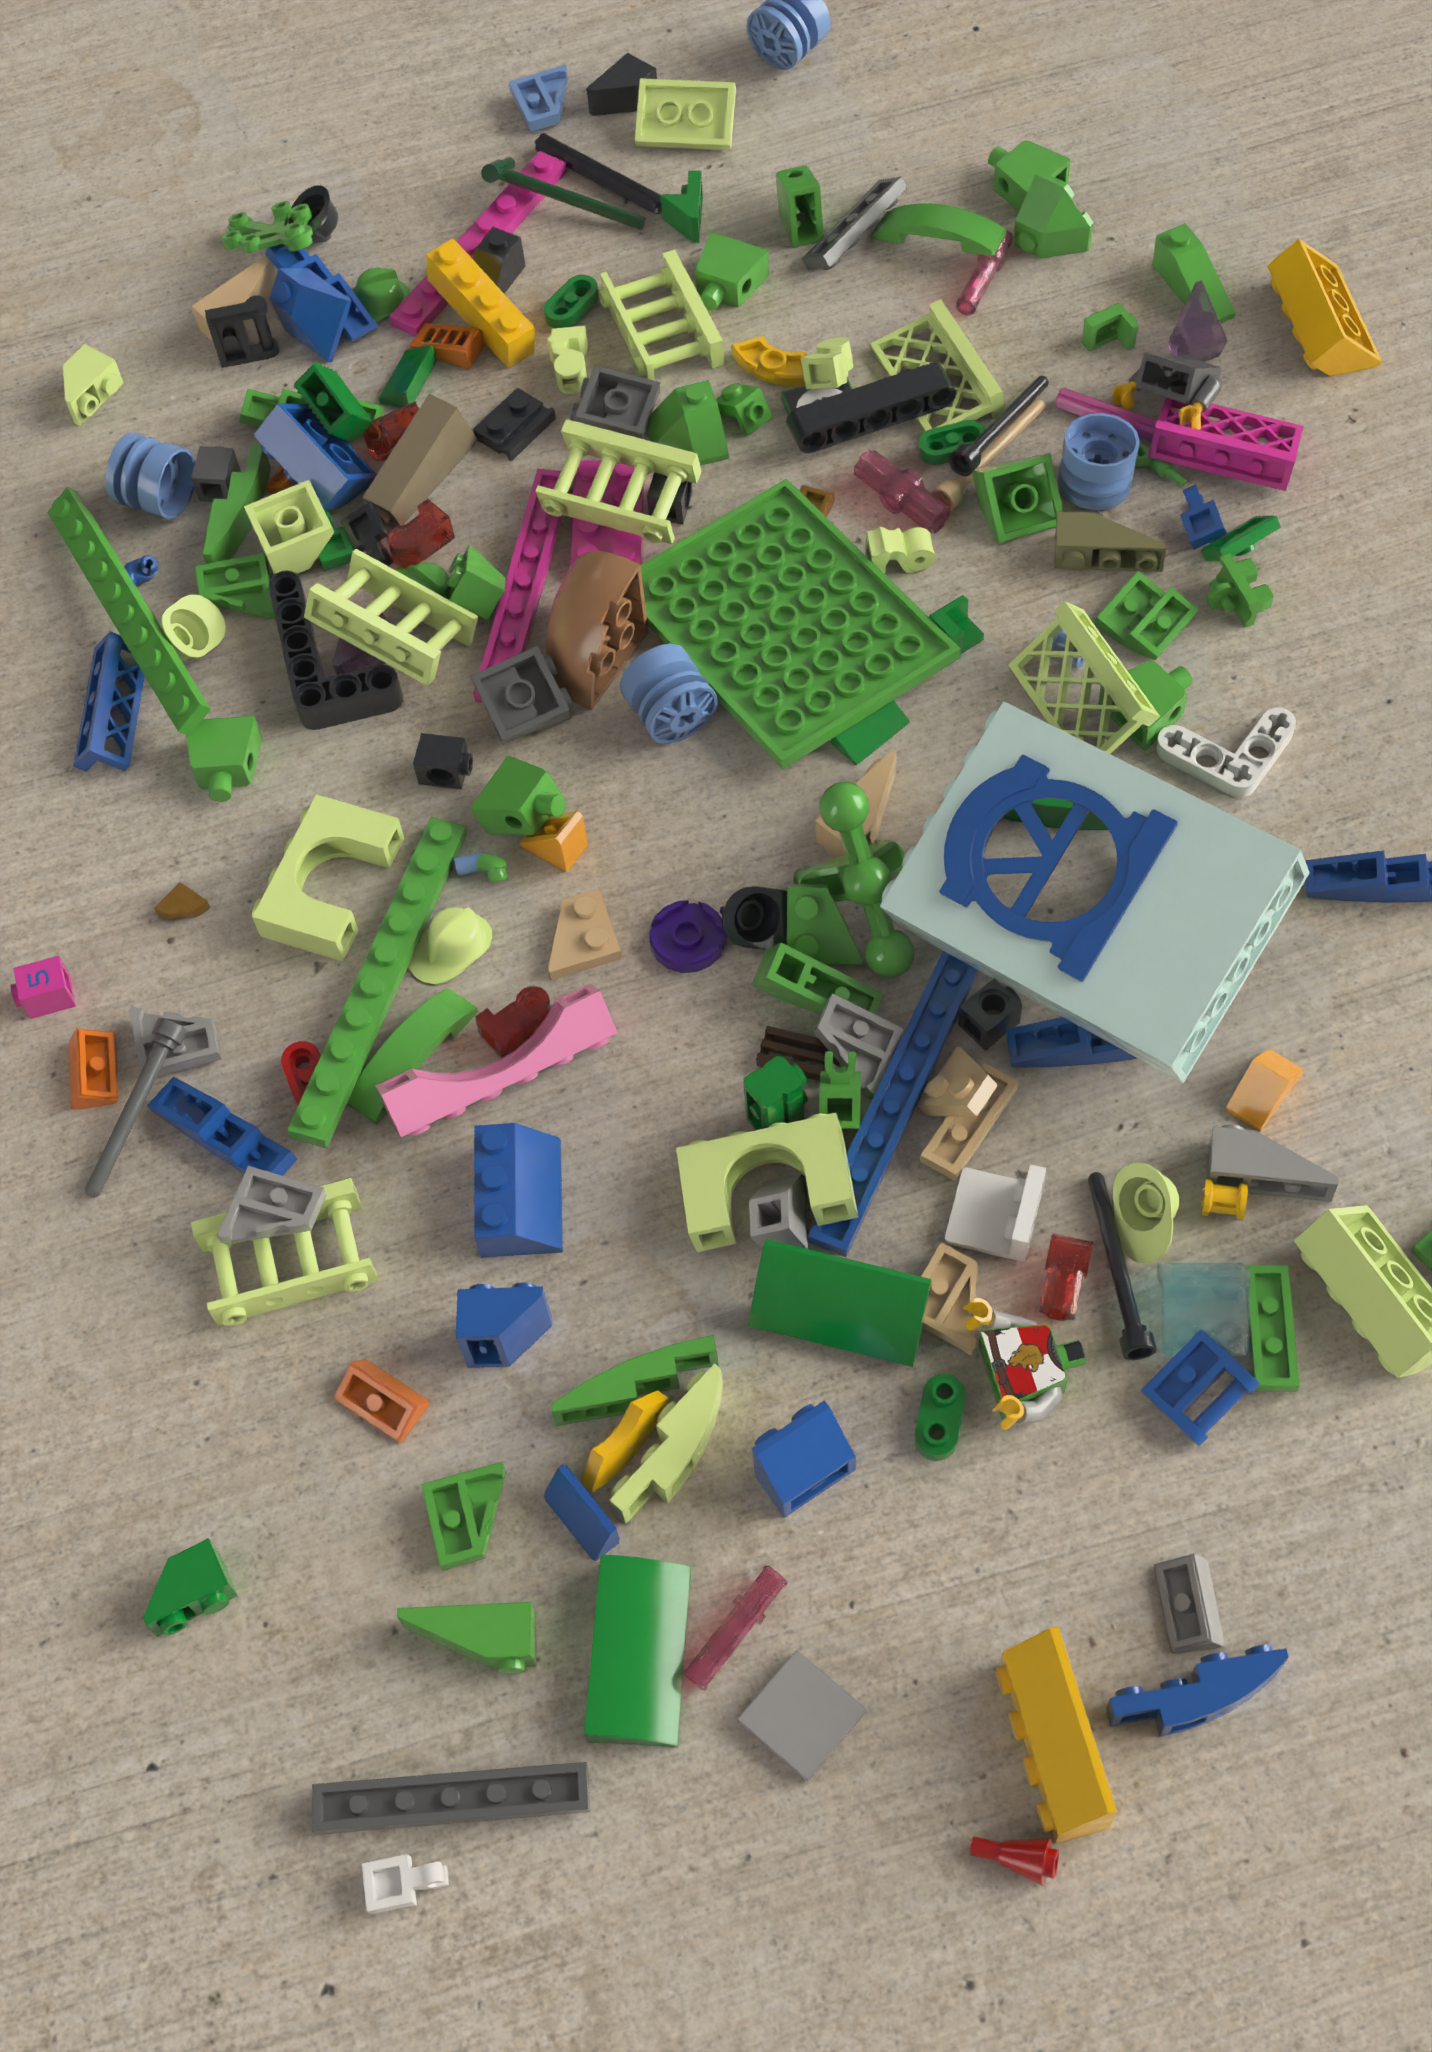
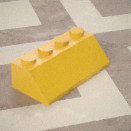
M1297 239L1267 265L1273 278L1270 280V284L1274 291L1281 296L1283 301L1281 309L1292 321L1294 326L1292 334L1303 346L1305 351L1303 359L1312 370L1319 369L1329 376L1374 368L1382 363L1337 264L1302 240Z
M1059 1626L1052 1627L1003 1651L1001 1657L1002 1667L995 1668L1002 1695L1010 1694L1015 1709L1014 1712L1009 1713L1015 1739H1024L1029 1757L1023 1758L1027 1780L1030 1786L1038 1785L1043 1803L1036 1805L1044 1833L1052 1831L1056 1844L1108 1830L1117 1813V1809Z

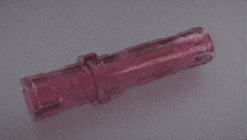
M1005 229L1006 235L993 256L978 255V264L956 301V308L962 314L970 316L976 312V308L995 273L1002 269L1005 262L1004 256L1013 243V235Z
M765 1565L762 1568V1572L744 1595L736 1596L732 1601L735 1605L734 1608L710 1636L688 1667L682 1671L700 1689L705 1691L708 1688V1684L734 1653L755 1623L760 1625L766 1618L763 1613L782 1588L788 1584L771 1567Z

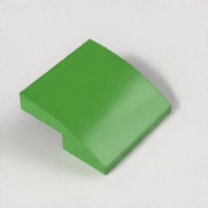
M1138 570L1096 617L1093 624L1125 647L1147 658L1156 660L1197 614L1199 609L1172 587L1165 593Z

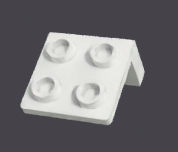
M1030 1164L1026 1179L1020 1177L1014 1179L967 1167L963 1168L945 1234V1243L1026 1262L1043 1192L1046 1168Z

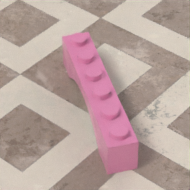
M590 983L556 999L546 1018L534 1034L515 1051L497 1062L475 1070L457 1073H431L411 1068L375 1085L399 1135L403 1137L408 1134V1136L412 1137L425 1132L430 1128V1123L442 1117L451 1119L461 1115L466 1111L467 1105L478 1100L485 1102L498 1097L503 1092V1088L515 1082L516 1084H524L535 1079L538 1076V1071L551 1065L552 1067H559L573 1060L574 1054L586 1048L594 1050L606 1045L609 1042V1037L618 1032L601 992Z

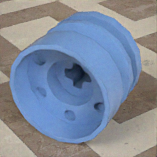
M766 0L752 11L747 19V33L756 52L765 62L782 70L793 68L800 59L806 56L809 50L815 48L827 36L831 27V18L823 0Z
M1095 413L1077 418L1067 427L1057 480L1059 490L1067 501L1080 508L1095 511L1107 510L1120 505L1129 496L1140 444L1137 431L1129 422L1115 415Z
M136 432L127 433L114 446L108 460L105 477L106 490L110 499L123 506L128 505L133 509H143L148 514L167 520L175 519L184 511L194 491V485L191 480L195 465L193 453L187 448L168 442L160 443L155 438L145 437L143 434Z
M671 643L659 645L642 653L628 666L620 681L621 694L632 710L639 715L640 722L646 727L648 734L657 743L670 744L692 736L706 725L714 715L718 705L717 694L708 685L707 680L698 672V667L681 645Z

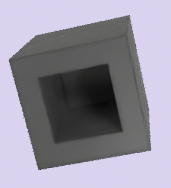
M221 446L199 447L191 476L199 501L213 502V499H227L232 472H241L233 448Z

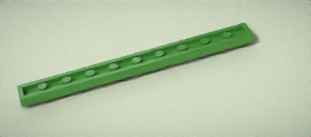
M67 486L62 494L54 500L47 513L178 732L189 736L211 708L79 492Z
M430 817L287 1129L289 1138L323 1148L328 1147L453 868L454 858L458 856L466 839V825Z

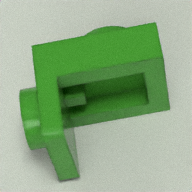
M1120 303L1100 312H1095L1084 319L1082 344L1090 352L1113 340L1119 339L1126 349L1130 350L1135 347L1138 332L1137 320Z
M733 383L725 387L721 391L722 395L716 399L720 415L736 417L744 434H752L772 418V413L760 387Z

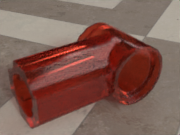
M1052 1233L1045 1265L1047 1276L1040 1300V1313L1058 1321L1075 1320L1083 1278H1087L1093 1241Z

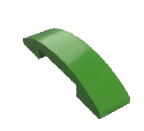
M918 203L899 206L885 212L872 236L874 240L902 244L908 234L960 241L962 252L993 256L1006 235L1005 228L992 220L965 209L942 204Z
M449 988L430 998L414 1011L376 1052L359 1076L347 1105L377 1125L388 1112L375 1085L411 1068L418 1069L447 1036L454 1039L478 1013V1008Z

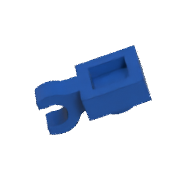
M1196 484L1184 489L1183 493L1190 510L1180 514L1193 549L1228 535L1214 499L1205 503Z

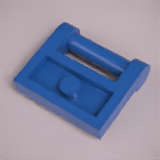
M1200 1329L1141 1391L1200 1447L1208 1438L1206 1433L1246 1392L1251 1394L1260 1384L1207 1333ZM1227 1371L1234 1380L1194 1421L1188 1418L1184 1413Z

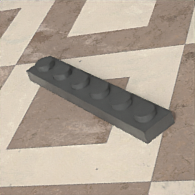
M587 1762L312 1784V1832L315 1835L590 1813Z

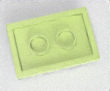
M640 78L635 130L636 146L731 150L736 96L735 82Z

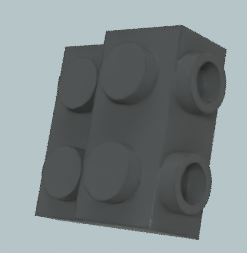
M595 365L590 378L585 377L580 391V398L582 399L580 404H574L570 420L643 439L660 392L661 382Z
M538 646L471 676V681L503 745L532 731L540 733L570 719L569 708L573 707L570 695L565 686L558 688L553 676L557 675L555 665L549 654L542 655Z

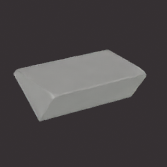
M1193 1553L1154 1564L1171 1653L1224 1647L1225 1642L1207 1559Z

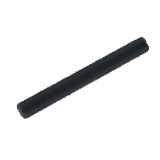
M545 133L536 138L535 149L537 152L541 151L565 161L567 168L654 214L661 212V194Z

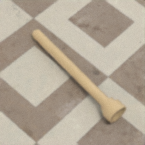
M1034 400L981 453V462L977 469L987 467L1045 409L1043 400ZM972 474L969 476L958 475L955 479L942 481L931 493L936 506L945 512L953 511L962 502L964 489L973 481Z

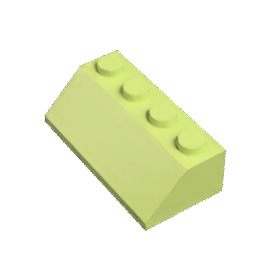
M1368 1205L1328 1209L1294 1240L1302 1251L1301 1257L1312 1270L1318 1272L1327 1284L1326 1290L1330 1297L1342 1305L1352 1317L1354 1329L1363 1338L1370 1341L1379 1353L1378 1359L1381 1365L1388 1372L1394 1374L1397 1378L1417 1374L1431 1366L1432 1288Z

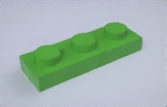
M1245 1265L1243 1274L1252 1376L1260 1384L1253 1392H1297L1300 1384L1289 1266Z

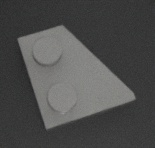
M832 994L825 1004L814 1033L824 1046L833 1052L834 1058L841 1066H845L848 1063V1052H856V1069L854 1072H861V1090L867 1097L872 1099L887 1070L904 1028Z
M134 1007L129 1009L140 1071H142L154 1046L152 1042L154 1035L151 1032L158 1018L170 1020L184 1027L187 1033L181 1046L176 1045L174 1051L168 1052L157 1076L222 1059L216 1028L212 1019L196 1016L185 1018L180 1014L164 1012L163 1016L144 1013L142 1008Z

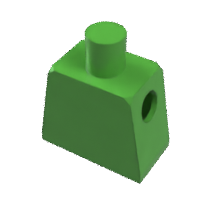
M1022 141L1010 152L997 146L991 151L988 158V164L995 168V191L1018 211H1020L1034 176L1038 171L1044 172L1065 183L1069 181L1070 159L1030 141Z
M805 165L778 171L776 173L778 209L792 248L818 242L824 236L821 190L818 181L809 167ZM798 213H803L806 216L801 222L798 219Z
M711 232L695 271L697 292L706 309L713 311L720 302L733 307L741 306L769 276L768 250Z
M1148 661L1128 670L1131 677L1160 715L1152 725L1146 726L1142 724L1129 736L1144 751L1157 741L1158 735L1164 727L1173 725L1184 713L1187 693L1184 689L1192 685L1193 680L1189 671L1183 666H1179L1170 673H1167L1155 661ZM1102 685L1100 686L1098 705H1103L1105 689ZM1111 711L1110 718L1120 728L1128 722L1122 712Z
M255 716L202 719L189 736L186 735L193 775L199 788L209 789L208 795L210 799L217 802L228 801L231 798L232 787L248 786L252 783L262 744V734Z
M506 756L470 810L488 834L534 835L540 830L549 816L560 817L563 815L566 808V800L547 771L514 757Z

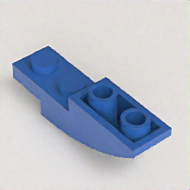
M1266 1644L1248 1648L1245 1650L1246 1655L1228 1658L1225 1652L1213 1653L1201 1657V1663L1195 1665L1191 1673L1192 1684H1188L1185 1678H1178L1161 1683V1689L1143 1692L1141 1686L1119 1689L1115 1692L1116 1697H1111L1106 1707L1110 1727L1155 1719L1159 1737L1209 1723L1236 1709L1263 1689L1283 1668L1289 1658L1287 1649L1273 1650L1272 1645Z

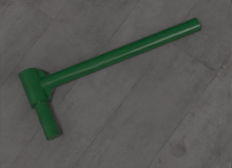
M506 157L502 160L497 159L485 165L481 170L482 178L488 183L501 180L642 230L646 218L513 171L515 161L511 157Z

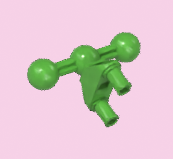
M847 781L834 783L824 791L819 801L820 815L828 827L840 832L846 854L813 867L804 866V870L801 868L797 869L793 876L794 884H827L835 902L852 900L856 904L863 905L872 934L865 948L866 962L871 971L878 976L886 978L899 977L909 970L914 960V946L906 934L894 929L891 917L880 905L885 887L899 875L903 868L904 851L898 843L891 840H874V843H868L862 826L869 813V800L864 790L857 784Z

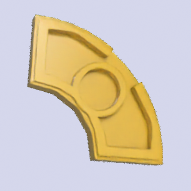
M763 336L731 344V353L736 362L755 378L781 386H805L801 359L808 356L806 351H782L770 345Z
M657 1390L630 1402L618 1426L615 1427L603 1442L591 1450L581 1478V1484L585 1489L592 1493L601 1488L632 1460L657 1425L658 1416L666 1407L668 1397Z

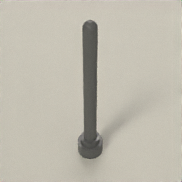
M158 1018L151 1032L154 1035L152 1039L154 1046L85 1187L86 1195L91 1198H96L101 1194L168 1052L174 1051L176 1045L181 1046L187 1030L170 1020Z

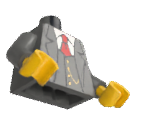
M1144 352L1140 369L1129 378V384H1120L1113 388L1114 405L1119 406L1121 404L1123 409H1132L1135 406L1133 393L1146 390L1185 404H1191L1180 409L1179 425L1191 424V428L1200 430L1201 412L1207 411L1222 388V380L1220 378L1221 367L1183 355Z

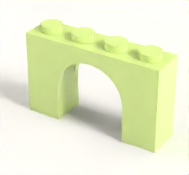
M316 794L310 807L304 809L300 819V826L295 836L290 837L287 841L282 861L278 867L272 870L268 880V887L263 897L259 898L253 906L252 918L260 937L343 962L359 931L351 910L308 897L302 892L304 882L316 866L338 857L355 858L390 869L405 839L399 819Z
M836 1113L815 1114L805 1120L791 1123H774L764 1129L750 1132L738 1131L731 1133L728 1137L710 1141L697 1140L687 1146L676 1148L688 1234L697 1252L737 1244L731 1206L734 1188L747 1172L764 1164H787L805 1175L811 1209L818 1226L858 1218L843 1132Z

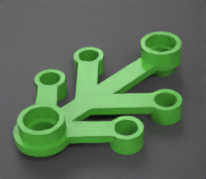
M289 201L274 204L271 207L275 218L272 225L253 222L252 218L247 217L245 212L234 214L228 218L229 224L227 228L229 232L221 236L226 250H232L242 246L244 253H253L279 244L286 245L288 251L304 249L313 242L311 238L313 234L312 228L307 225L308 220L312 218L309 206L301 204L291 208ZM289 217H292L294 223L287 225Z

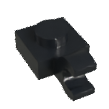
M366 503L340 521L354 550L366 551L368 556L388 567L394 563L390 553L381 543V540L389 534L373 504Z

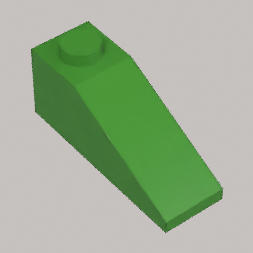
M1186 223L1156 235L1152 266L1204 329L1207 330L1235 318L1236 312L1203 243Z
M781 942L765 950L751 984L786 1003L818 1014H822L825 1004L832 994L876 1014L884 995Z
M531 1602L397 1608V1618L404 1629L491 1669L498 1668V1673L520 1674L525 1672V1667H536V1612Z

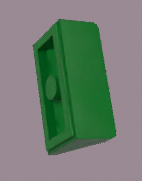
M425 345L404 352L382 391L379 402L408 410L411 409L437 362L433 345Z
M893 700L831 739V744L857 766L907 726L910 720Z

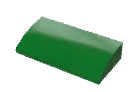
M766 1239L759 1263L748 1326L913 1367L920 1346L932 1279Z
M601 1554L584 1728L587 1742L678 1748L691 1566L647 1558Z

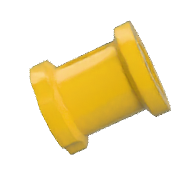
M1205 1179L1201 1216L1208 1217L1210 1213L1234 1215L1237 1220L1244 1221L1248 1184L1241 1183L1239 1187L1213 1184L1212 1179Z

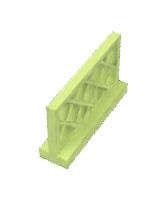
M941 299L929 305V314L870 343L872 352L888 377L899 374L902 367L914 369L932 363L929 362L932 352L947 354L945 363L940 365H942L947 375L962 377V382L959 388L954 387L957 395L952 407L932 412L933 414L948 416L946 422L937 427L965 420L975 421L989 413L995 419L1005 410L1001 388ZM928 327L930 328L932 335L929 341L914 339L916 333ZM892 345L902 346L899 357L885 355L882 350ZM910 348L925 350L921 361L906 358ZM962 398L977 400L979 403L978 406L970 410L959 409ZM932 413L915 418L923 432L932 429L928 423Z
M1064 601L1054 611L1058 617L1008 666L1050 725L1081 740L1084 737H1098L1096 747L1111 754L1142 724L1150 726L1160 715L1085 611ZM1063 629L1067 635L1065 651H1051L1053 638ZM1033 657H1041L1038 677L1028 676L1023 669V666ZM1050 657L1063 658L1061 677H1047ZM1073 658H1083L1085 660L1084 678H1070ZM1046 683H1060L1057 703H1047L1045 701ZM1069 684H1082L1080 704H1066ZM1092 684L1104 687L1103 705H1089ZM1065 710H1078L1076 730H1066L1064 728ZM1088 711H1102L1099 731H1085ZM1111 711L1122 712L1128 721L1117 732H1108Z

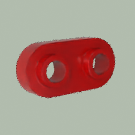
M307 1041L292 1043L284 1050L281 1056V1064L297 1107L321 1057L318 1048ZM310 1063L307 1068L298 1069L300 1064Z

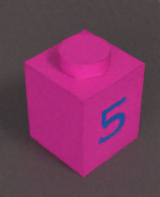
M60 956L13 968L16 983L10 985L11 994L17 1007L23 1006L30 1019L76 1007L70 974Z

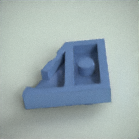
M566 65L509 82L510 93L530 132L560 123L568 81Z

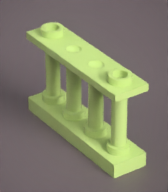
M675 249L662 253L664 268L660 269V273L614 287L607 272L600 273L602 288L598 289L600 303L603 309L609 308L633 356L632 364L637 376L655 381L654 369L696 355L706 356L712 369L725 365L723 340ZM662 286L666 289L670 288L672 291L671 296L628 310L625 309L621 301L622 299ZM675 308L677 311L682 310L683 312L682 319L637 333L633 322ZM687 331L689 334L694 333L695 335L694 342L651 356L648 355L644 345Z
M566 419L561 433L565 445L570 451L554 489L537 486L535 492L541 508L553 516L560 517L566 515L642 536L651 543L665 542L673 544L674 534L670 521L666 520L680 483L688 481L697 484L702 471L697 453ZM590 455L601 458L602 461L587 497L583 498L568 494L582 457ZM624 464L632 466L635 469L619 507L600 502L615 465ZM654 472L667 476V480L652 516L633 511L647 475Z
M357 549L352 552L347 581L334 592L319 583L312 586L308 592L304 618L426 686L435 679L441 655L440 650L452 638L468 647L472 643L478 616ZM360 588L377 596L365 609L348 600ZM390 605L408 613L396 626L378 617ZM421 622L438 630L427 643L409 634Z
M351 1178L320 1186L325 1189L327 1196L316 1221L327 1218L333 1219L343 1265L319 1272L310 1231L294 1233L303 1276L279 1283L270 1239L250 1240L253 1241L262 1288L238 1294L229 1251L233 1244L241 1242L224 1244L220 1243L217 1238V1233L227 1212L191 1222L193 1236L202 1252H213L222 1299L207 1303V1308L217 1326L238 1325L245 1322L248 1317L341 1291H360L365 1289L370 1283L379 1281L371 1259L359 1260L349 1215L352 1211L360 1210L362 1207L358 1192Z

